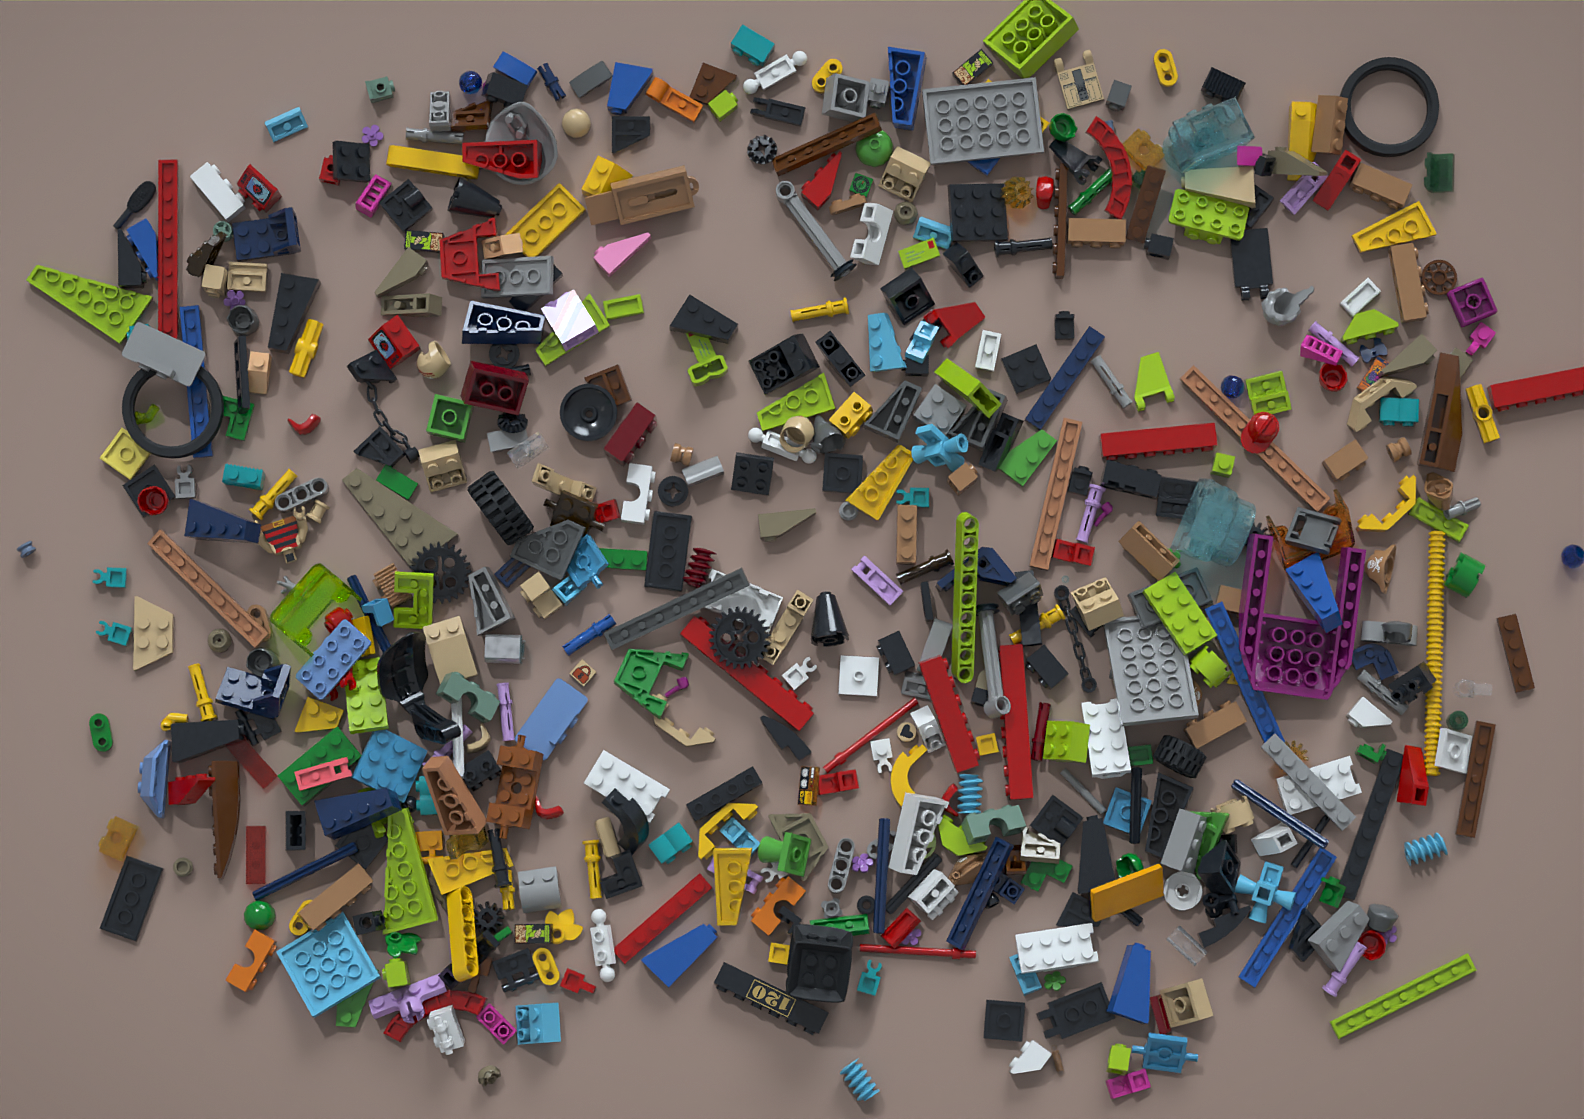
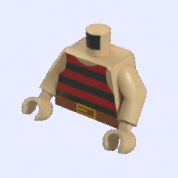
M302 506L301 513L296 512L294 507V516L261 526L258 544L268 553H274L276 556L283 554L286 564L297 561L294 550L302 548V543L306 539L308 526L304 516V506Z

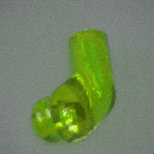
M151 404L145 413L135 411L137 424L150 423L160 408L155 404Z

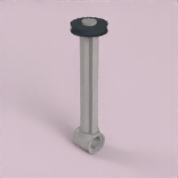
M789 181L780 182L776 187L778 201L787 206L834 269L830 276L835 277L833 281L845 277L857 264L852 263L853 259L846 262L799 199L793 184ZM782 189L790 190V194L787 196L781 195L780 192Z
M987 603L976 605V616H979L989 697L988 701L984 704V711L989 718L994 719L1007 714L1011 709V704L1008 698L1003 696L993 614L1000 612L997 609L999 605Z

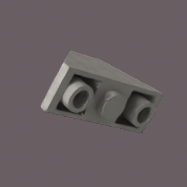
M449 91L430 92L429 126L431 132L451 131Z

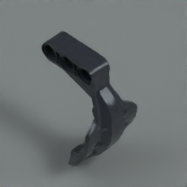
M410 632L396 641L381 655L377 665L379 691L382 697L397 701L411 715L415 731L421 739L446 744L460 737L461 729L455 721L444 718L426 705L422 691L428 679L425 657L426 636L423 633Z

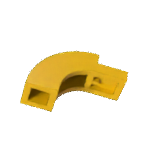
M916 744L908 752L910 754L909 757L902 752L893 765L890 785L892 794L900 807L903 805L905 792L915 794L909 786L907 776L911 765L927 751L923 744L920 747Z

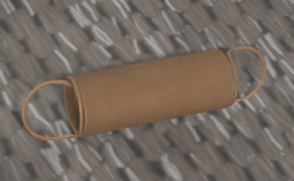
M1059 1050L1052 1051L1056 1071L1064 1072Z

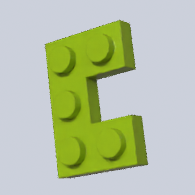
M395 571L394 592L414 593L413 608L394 607L393 627L423 629V627L433 624L434 573Z

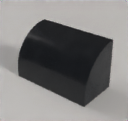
M286 811L285 851L306 850L305 811Z

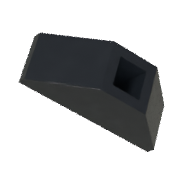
M831 331L815 342L827 362L850 387L866 376Z

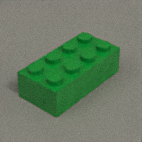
M337 726L282 771L278 777L298 802L305 807L335 781L299 791L294 772L345 757L348 758L349 763L347 765L348 769H350L359 762L362 754ZM340 766L334 767L336 774L341 773Z

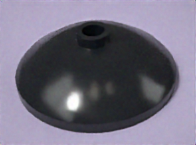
M582 384L574 387L562 400L560 406L561 423L565 430L576 439L582 441L601 439L615 425L617 419L615 400L606 389L598 385ZM588 411L593 413L590 418L586 417V412Z

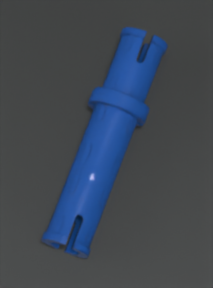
M608 614L597 623L594 622L590 628L562 647L570 656L594 638L601 637L602 633L617 623Z

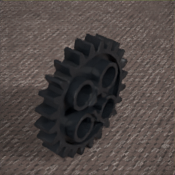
M438 541L437 547L430 543V549L423 546V553L417 551L419 558H412L416 565H410V568L414 572L434 573V579L437 581V584L433 589V603L440 599L441 604H443L445 598L450 603L451 596L458 599V592L464 594L462 587H469L465 580L469 581V576L466 574L472 572V569L466 568L470 565V562H464L467 555L460 556L462 549L460 548L455 551V544L448 548V542L441 546L440 541ZM438 556H441L442 571L446 572L443 573L442 577L443 589L439 588V574H435V572H438ZM452 558L455 561L454 566H445V559ZM433 559L436 565L433 568H427L425 561ZM448 577H453L456 583L453 586H448L445 580Z
M737 606L735 612L729 608L728 615L723 611L721 612L723 618H715L718 624H711L715 631H709L711 635H714V638L709 639V641L715 644L710 647V649L717 650L714 656H721L719 662L727 660L726 666L733 663V669H736L738 664H740L741 669H744L745 663L750 668L752 667V661L756 664L759 663L757 657L765 658L762 652H769L765 645L771 644L767 637L772 636V634L766 633L770 626L764 627L763 624L767 620L760 621V613L754 616V609L748 613L747 607L740 611L739 606ZM736 619L743 621L744 625L741 630L737 629L734 625ZM751 624L752 627L742 637L744 641H739L733 650L729 651L730 646L738 639L736 635L742 634L747 626ZM752 631L758 634L756 642H752L749 639V634ZM725 633L731 636L729 644H725L722 640V636ZM739 646L744 647L746 650V654L743 657L737 654Z

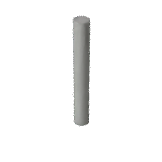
M1066 768L1060 773L1100 814L1106 810Z

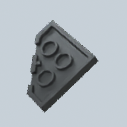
M566 520L539 530L517 541L510 557L563 580L586 527Z

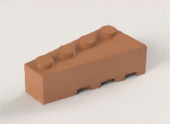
M449 756L431 757L422 768L444 835L478 834L487 823L486 818Z

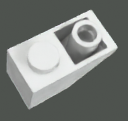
M928 705L910 713L928 753L946 745L936 719Z
M1282 822L1251 839L1259 856L1282 853L1298 844L1290 828Z
M1031 1040L1030 1043L1026 1041L1020 1049L1023 1052L1019 1058L1015 1057L1010 1063L1009 1067L1011 1069L1009 1072L1016 1074L1041 1070L1051 1056V1053L1034 1040Z

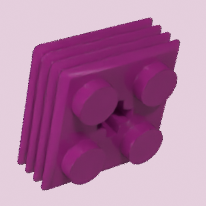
M1484 278L1474 280L1447 293L1461 327L1468 326L1498 312ZM1469 298H1471L1472 301H1476L1474 307L1468 304V302L1470 301Z

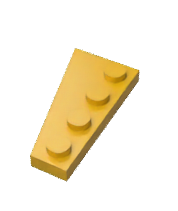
M1420 201L1353 234L1351 237L1359 252L1362 253L1436 236L1437 233Z
M897 445L845 501L873 519L879 520L913 461L911 451L902 445Z
M503 848L505 864L510 868L514 865L507 848ZM491 850L427 859L441 895L494 874L492 872L494 863Z
M714 848L713 850L717 926L738 924L753 848Z

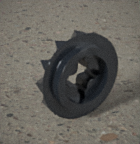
M765 134L763 136H756L753 140H750L747 146V153L754 163L767 164L775 158L777 145L772 137H767ZM759 144L767 147L765 148V155L761 151H757L759 150Z
M492 344L489 350L491 362L494 366L511 368L517 364L520 357L519 348L516 344ZM501 347H503V349H505L506 352H510V354L507 355L508 361H506L504 357H498L500 354H502Z
M503 412V414L498 416L497 425L505 432L519 433L527 428L528 419H526L525 414L519 413V415Z
M669 476L660 482L658 496L668 506H679L687 499L688 486L682 478ZM673 483H675L676 490H679L681 493H676L672 499L671 493L665 490H671Z

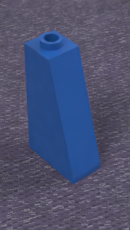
M702 924L643 957L641 961L670 987L718 938L715 935L717 931L710 924L708 926Z
M1134 943V945H1127L1107 1012L1140 1024H1148L1151 951L1145 949L1146 946L1143 944Z

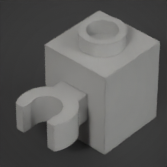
M871 78L867 101L870 107L876 109L885 107L890 81Z

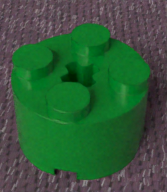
M1460 552L1455 561L1454 568L1451 567L1446 575L1447 579L1444 582V586L1467 598L1479 581V573H1483L1485 564Z

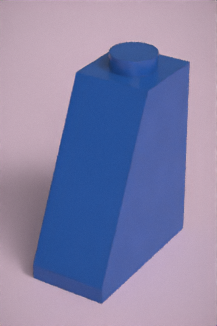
M615 62L607 109L611 111L610 113L622 115V113L628 112L652 78V68Z

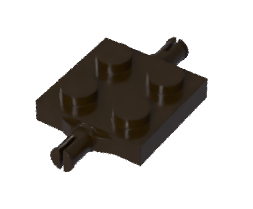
M563 490L557 503L547 498L544 501L543 506L553 510L550 526L566 520L573 521L586 527L582 538L586 534L588 535L592 527L601 532L605 528L606 524L596 521L598 505Z

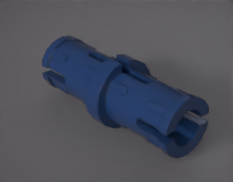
M544 63L543 66L546 72L542 66H539L537 70L543 77L546 88L550 89L555 101H560L561 99L557 93L559 92L562 99L566 97V94L559 85V79L557 76H554L549 64Z

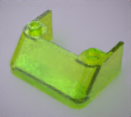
M317 563L310 568L270 615V622L312 657L314 654L306 648V645L312 640V632L309 628L333 601L343 603L349 599L350 595L360 602L362 598L323 564Z

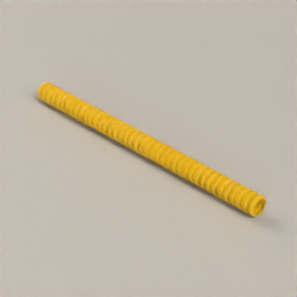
M1430 531L1428 533L1430 536L1428 538L1430 542L1428 544L1430 548L1428 550L1430 554L1428 556L1430 560L1428 565L1430 568H1428L1429 574L1427 575L1429 577V580H1427V583H1429V586H1427V589H1429V592H1427V595H1429V598H1427V601H1429L1427 613L1429 615L1427 616L1428 622H1426L1428 628H1426V631H1428L1426 637H1428L1426 643H1428L1426 649H1428L1426 661L1428 663L1426 665L1437 681L1431 684L1433 688L1425 693L1427 697L1425 699L1427 703L1425 708L1427 711H1425L1426 717L1424 718L1426 721L1424 724L1426 727L1424 730L1426 733L1424 735L1426 739L1424 741L1426 745L1424 747L1426 751L1424 753L1426 757L1424 762L1427 776L1441 775V772H1439L1441 768L1434 765L1440 727L1442 726L1440 724V721H1442V718H1440V715H1442V712H1440V709H1442V706H1440V703H1442L1440 691H1442L1441 685L1443 684L1441 682V679H1443V676H1441V673H1443V670H1441V667H1443V664H1441V661H1443V658H1441V655H1443L1441 643H1443L1442 637L1444 636L1442 634V631H1444V628H1442V625H1444V622H1442V619H1444V616H1442V613H1444V610H1442V607H1444V604H1442L1444 592L1442 591L1444 589L1443 583L1445 582L1443 580L1445 574H1443L1445 568H1443L1445 562H1443L1445 560V556H1443L1445 554V550H1443L1445 544L1443 542H1445L1444 536L1446 533L1443 531Z

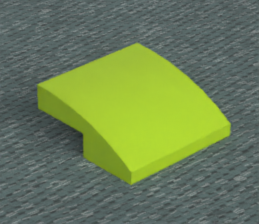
M1283 371L1244 379L1253 415L1259 412L1275 414L1292 409Z

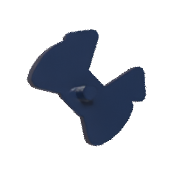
M1373 338L1374 348L1368 349L1363 344L1360 346L1359 352L1364 363L1368 364L1372 358L1379 355L1387 356V348L1380 338Z

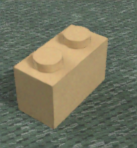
M206 264L201 287L210 297L219 298L220 296H225L228 271L225 267Z

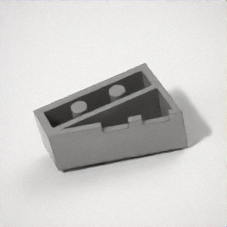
M485 566L468 575L478 636H483L515 619L490 567Z
M1179 809L1161 864L1194 874L1203 832L1207 824V817Z
M1347 901L1308 941L1328 968L1340 972L1367 925L1369 917L1360 905Z

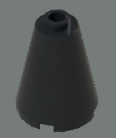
M459 176L447 211L455 214L494 218L495 215L499 216L502 205H500L499 199L465 177Z
M828 591L821 592L816 597L811 644L818 646V643H823V647L844 644V639L849 640V634L836 596Z

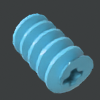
M959 774V777L964 779V781L959 782L958 785L964 788L958 790V793L963 795L958 797V801L963 803L957 805V808L962 810L958 813H981L980 810L976 809L977 806L982 805V803L976 801V799L982 798V795L977 793V791L983 789L977 786L978 783L983 782L982 779L978 778L979 775Z
M1437 832L1434 833L1433 837L1427 835L1426 840L1420 837L1419 843L1415 839L1412 840L1411 844L1409 842L1404 843L1405 857L1410 866L1411 860H1414L1416 864H1419V858L1426 862L1427 855L1433 860V853L1438 857L1441 856V851L1445 855L1448 854L1446 844Z
M856 1059L844 1067L840 1075L847 1074L844 1079L845 1082L851 1080L848 1087H855L853 1095L860 1094L857 1101H866L880 1090H873L876 1084H869L871 1076L864 1077L867 1070L860 1071L863 1064H856L858 1060Z

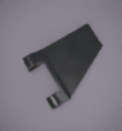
M1055 139L1049 146L1080 185H1084L1087 181L1082 176L1087 178L1090 175L1089 170L1083 169L1087 164L1089 169L1095 172L1099 166L1094 162L1100 164L1103 160L1100 156L1088 155L1067 141L1060 142Z

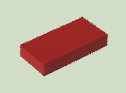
M906 908L880 936L895 949L921 920Z

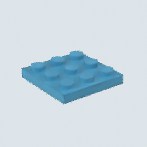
M386 729L373 731L351 778L374 790L388 788L397 793L399 802L404 803L428 750Z

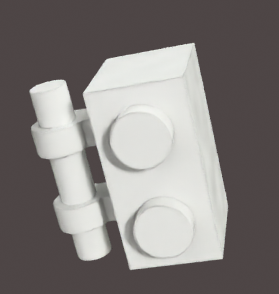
M933 869L908 897L920 910L926 912L927 916L933 921L943 913L942 910L949 903L951 904L955 900L954 897L959 892L942 872Z
M453 1005L431 1011L427 1023L429 1029L434 1031L435 1036L433 1039L436 1048H440L441 1053L445 1052L446 1055L453 1053V1049L463 1047L465 1039Z

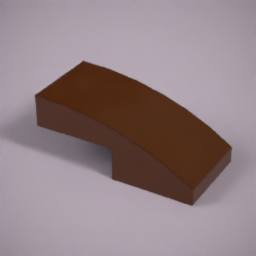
M492 957L486 958L478 967V974L472 977L468 992H477L481 975L489 977L493 962Z

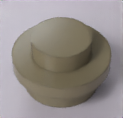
M182 857L174 862L173 870L178 876L186 877L191 874L193 864L188 858Z

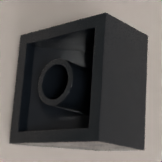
M912 267L880 288L886 301L903 325L935 305L922 278Z
M1222 840L1201 858L1200 866H1198L1199 877H1201L1210 892L1217 895L1235 893L1241 864L1227 840Z

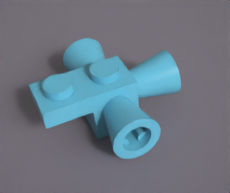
M933 424L917 427L916 435L927 444L912 447V458L917 464H921L926 460L935 467L946 464L951 472H954L964 464V457L955 453L968 450V440L964 434H958L949 439Z
M1265 861L1260 880L1257 883L1240 874L1235 893L1253 895L1252 900L1256 901L1248 916L1249 919L1266 923L1268 906H1271L1274 902L1291 911L1296 892L1278 890L1284 870L1283 866Z

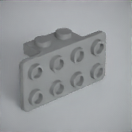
M141 322L135 324L122 351V356L139 364V368L147 372L153 370L157 372L156 376L166 380L168 377L188 387L192 385L206 356L204 351Z

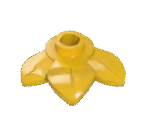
M572 909L564 910L559 915L549 911L545 918V924H553V944H561L565 940H574L583 930L582 926L574 924ZM555 931H559L561 933L560 938L554 937Z

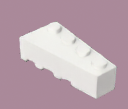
M905 792L889 863L890 869L900 873L917 875L927 853L926 848L935 836L933 832L943 818L941 817L944 808L948 807V801L937 797Z

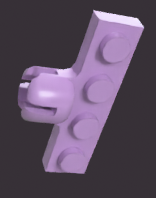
M437 974L369 1000L368 1003L374 1019H377L392 1012L400 1011L403 1021L415 1023L413 1019L415 1015L417 1020L420 1021L425 1014L422 1005L423 1001L447 992L445 983Z

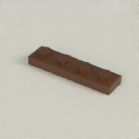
M1147 165L1126 239L1144 244L1166 170Z
M1512 614L1497 618L1515 693L1534 689L1535 686L1517 615Z

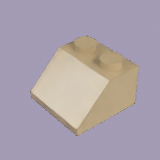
M1202 978L1160 990L1171 1028L1213 1016Z

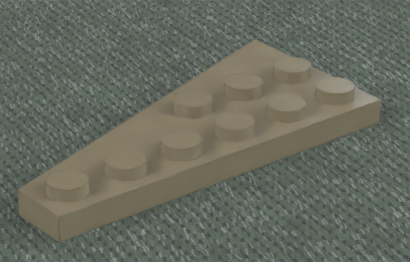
M358 468L342 479L409 566L416 565L412 558H419L417 551L423 553V546L430 549V543H432L434 547H437L438 541H440L441 546H444L445 542L451 541L458 535Z

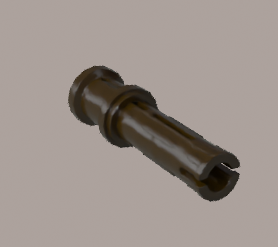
M946 549L944 553L935 557L932 555L928 561L897 573L896 576L900 585L933 570L938 572L940 568L947 565L952 566L954 562L948 549Z

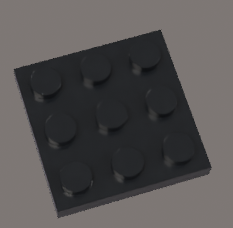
M1004 183L949 184L947 186L951 242L1008 240Z

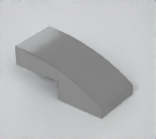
M526 429L519 433H508L503 430L487 433L491 453L529 446Z

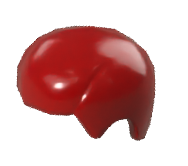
M1325 363L1319 371V383L1328 391H1340L1348 381L1347 372L1342 365Z
M157 486L143 489L138 495L137 500L140 510L150 515L163 513L168 507L169 502L166 492Z
M1374 930L1362 932L1358 942L1367 948L1362 957L1370 961L1380 959L1386 949L1384 937Z

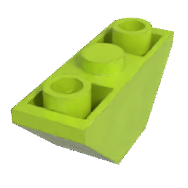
M1375 309L1357 313L1340 341L1350 345L1357 343L1358 339L1364 337L1365 340L1376 338V334H1393L1399 325L1398 322Z
M943 815L940 824H937L941 845L956 856L982 852L987 849V846L984 845L986 841L968 845L962 826L957 827L952 824L953 820L948 816Z

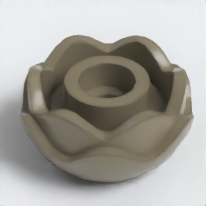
M907 201L899 203L894 210V218L901 225L914 223L918 215L915 205Z
M215 629L209 634L207 642L212 651L222 653L230 647L232 639L228 631Z
M493 1065L481 1069L478 1073L479 1084L486 1086L488 1083L493 1084L496 1078L501 1077L500 1069Z

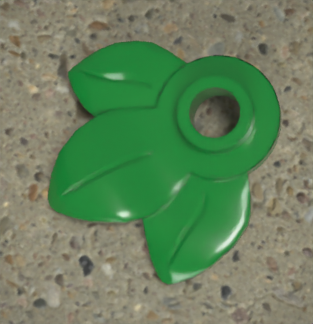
M392 932L385 937V943L388 946L387 952L395 959L401 953L417 955V943L422 941L420 936L413 933L401 934Z

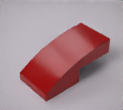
M615 499L597 504L596 521L605 523L621 518Z
M1055 539L1051 558L1091 566L1095 547Z
M856 769L815 776L818 795L859 788Z

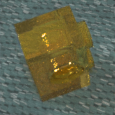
M1138 128L1122 144L1127 155L1146 172L1147 165L1155 167L1163 160L1165 155L1163 154L1164 150L1162 147L1154 144L1150 140L1149 134ZM1146 146L1149 149V153L1142 154L1139 148Z
M117 816L114 819L111 818L106 827L108 829L106 836H102L99 841V852L123 861L139 826ZM119 832L122 839L119 843H114L112 837L115 833Z

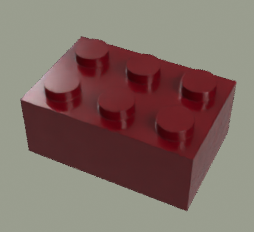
M470 360L460 396L464 404L519 415L529 379L526 373Z
M637 402L604 447V453L623 467L626 463L629 465L635 457V450L637 448L641 449L645 444V436L648 432L651 434L657 427L656 415Z

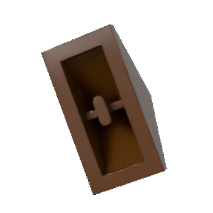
M1014 845L1005 864V875L1026 874L1025 861L1020 860L1021 845Z

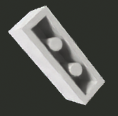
M206 162L190 177L229 223L246 209L243 205L245 200L239 193L235 195L232 192L233 186L227 179L222 180L219 176L221 172L214 164L211 166Z

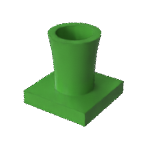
M785 832L783 841L765 836L758 847L759 860L762 863H779L778 871L804 877L811 839Z

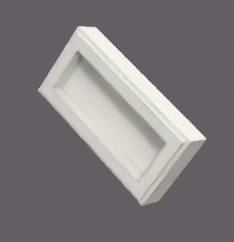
M1367 278L1340 305L1353 318L1381 291Z

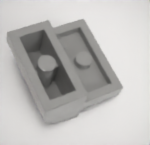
M556 866L518 872L523 913L562 908Z

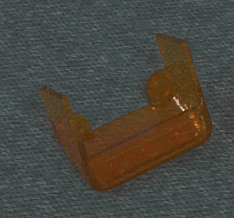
M1337 489L1333 490L1336 503L1328 506L1323 514L1338 517L1342 522L1338 525L1339 530L1332 547L1329 548V554L1319 553L1322 561L1341 554L1342 547L1353 548L1355 545L1349 509ZM1266 516L1269 534L1273 536V545L1284 570L1316 553L1286 544L1287 527L1283 525L1275 526L1270 516ZM1303 528L1295 530V532L1299 533V537Z

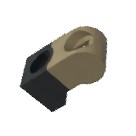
M985 670L981 671L977 677L970 702L982 707L988 701Z

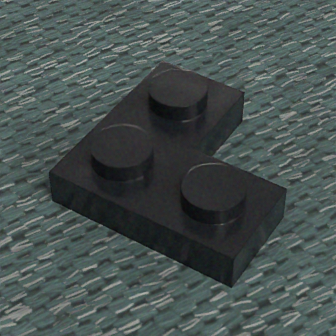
M630 850L613 855L612 859L617 873L599 879L606 899L643 886Z

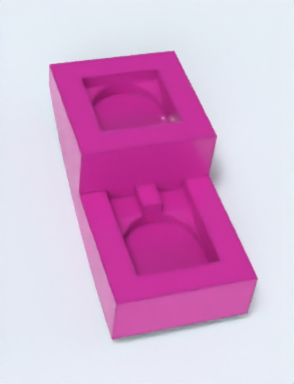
M1146 1069L1105 1080L1111 1099L1151 1087Z

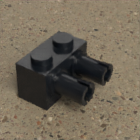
M1423 661L1388 685L1392 690L1391 698L1395 702L1399 701L1400 704L1405 701L1411 703L1418 698L1417 693L1421 691L1423 694L1433 688L1431 684L1437 680Z
M489 750L464 765L463 781L469 791L472 789L474 792L483 787L482 783L488 779L493 781L500 776L501 768L497 765Z

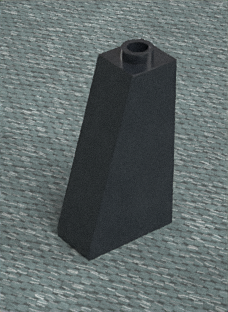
M238 719L172 723V762L183 763L243 741L244 735L247 733L246 724H244L243 720Z
M1098 815L1086 817L1087 821L1083 822L1078 894L1090 892L1093 888L1115 880L1103 818H1098Z

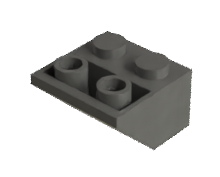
M1030 572L997 592L999 599L1011 616L1022 613L1026 606L1031 603L1036 604L1043 596L1041 584Z

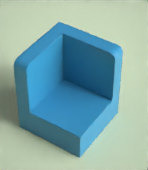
M387 598L374 599L361 606L364 613L374 614L377 626H383L394 620Z

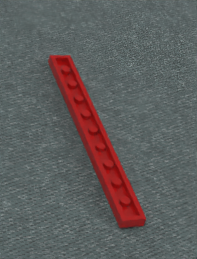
M171 159L158 160V331L178 339V160Z

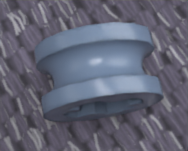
M28 541L16 549L18 552H21V558L36 551V548L32 547V541Z

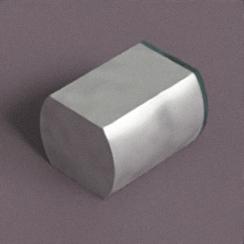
M486 634L485 663L522 664V660L525 659L523 658L525 649L523 642H526L523 640V635Z

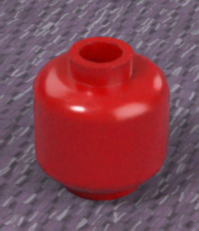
M337 607L325 616L324 626L331 634L344 619L353 625V615L347 608L344 610L341 607Z

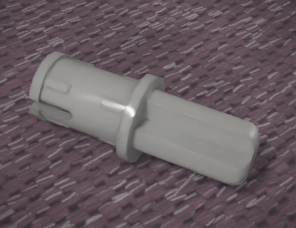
M1478 498L1465 502L1458 501L1457 504L1450 506V509L1443 510V514L1447 520L1460 515L1464 516L1467 512L1480 507L1481 503Z

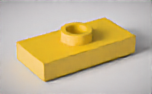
M369 616L353 619V626L371 641V646L361 657L375 654Z

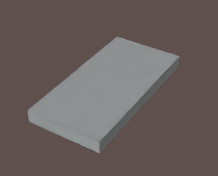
M538 256L482 260L481 274L499 273L500 291L481 288V298L553 295L554 257Z

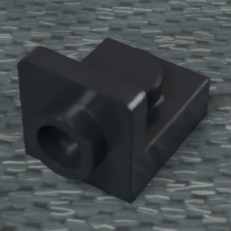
M1262 153V156H1259L1255 163L1254 174L1271 176L1276 157Z
M1059 311V314H1055V340H1074L1075 315L1070 314V311Z
M1085 466L1074 467L1068 492L1087 496L1093 472L1089 471L1090 468Z
M782 906L779 910L781 913L780 918L788 924L791 921L794 923L787 932L791 935L793 927L800 925L802 919L785 906Z

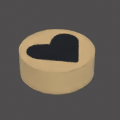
M909 722L902 723L897 729V736L901 741H912L916 736V728Z

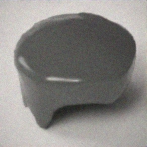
M246 305L233 307L227 316V321L237 336H249L256 332L259 327L257 313Z
M1389 621L1381 624L1384 641L1387 638L1391 642L1406 643L1411 641L1413 628L1411 623Z
M263 647L252 650L246 662V667L260 678H262L264 670L279 665L276 654L270 649Z
M1370 904L1367 912L1369 917L1367 925L1376 931L1387 932L1389 929L1391 931L1399 915L1389 906Z

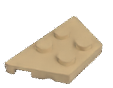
M135 596L134 671L173 653L174 614L138 596Z

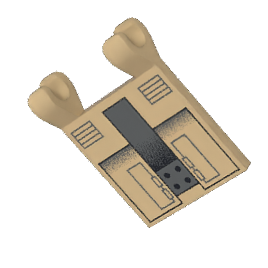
M1086 50L1082 54L1086 65L1064 70L1062 59L1057 58L1054 60V66L1067 109L1104 99L1090 50Z

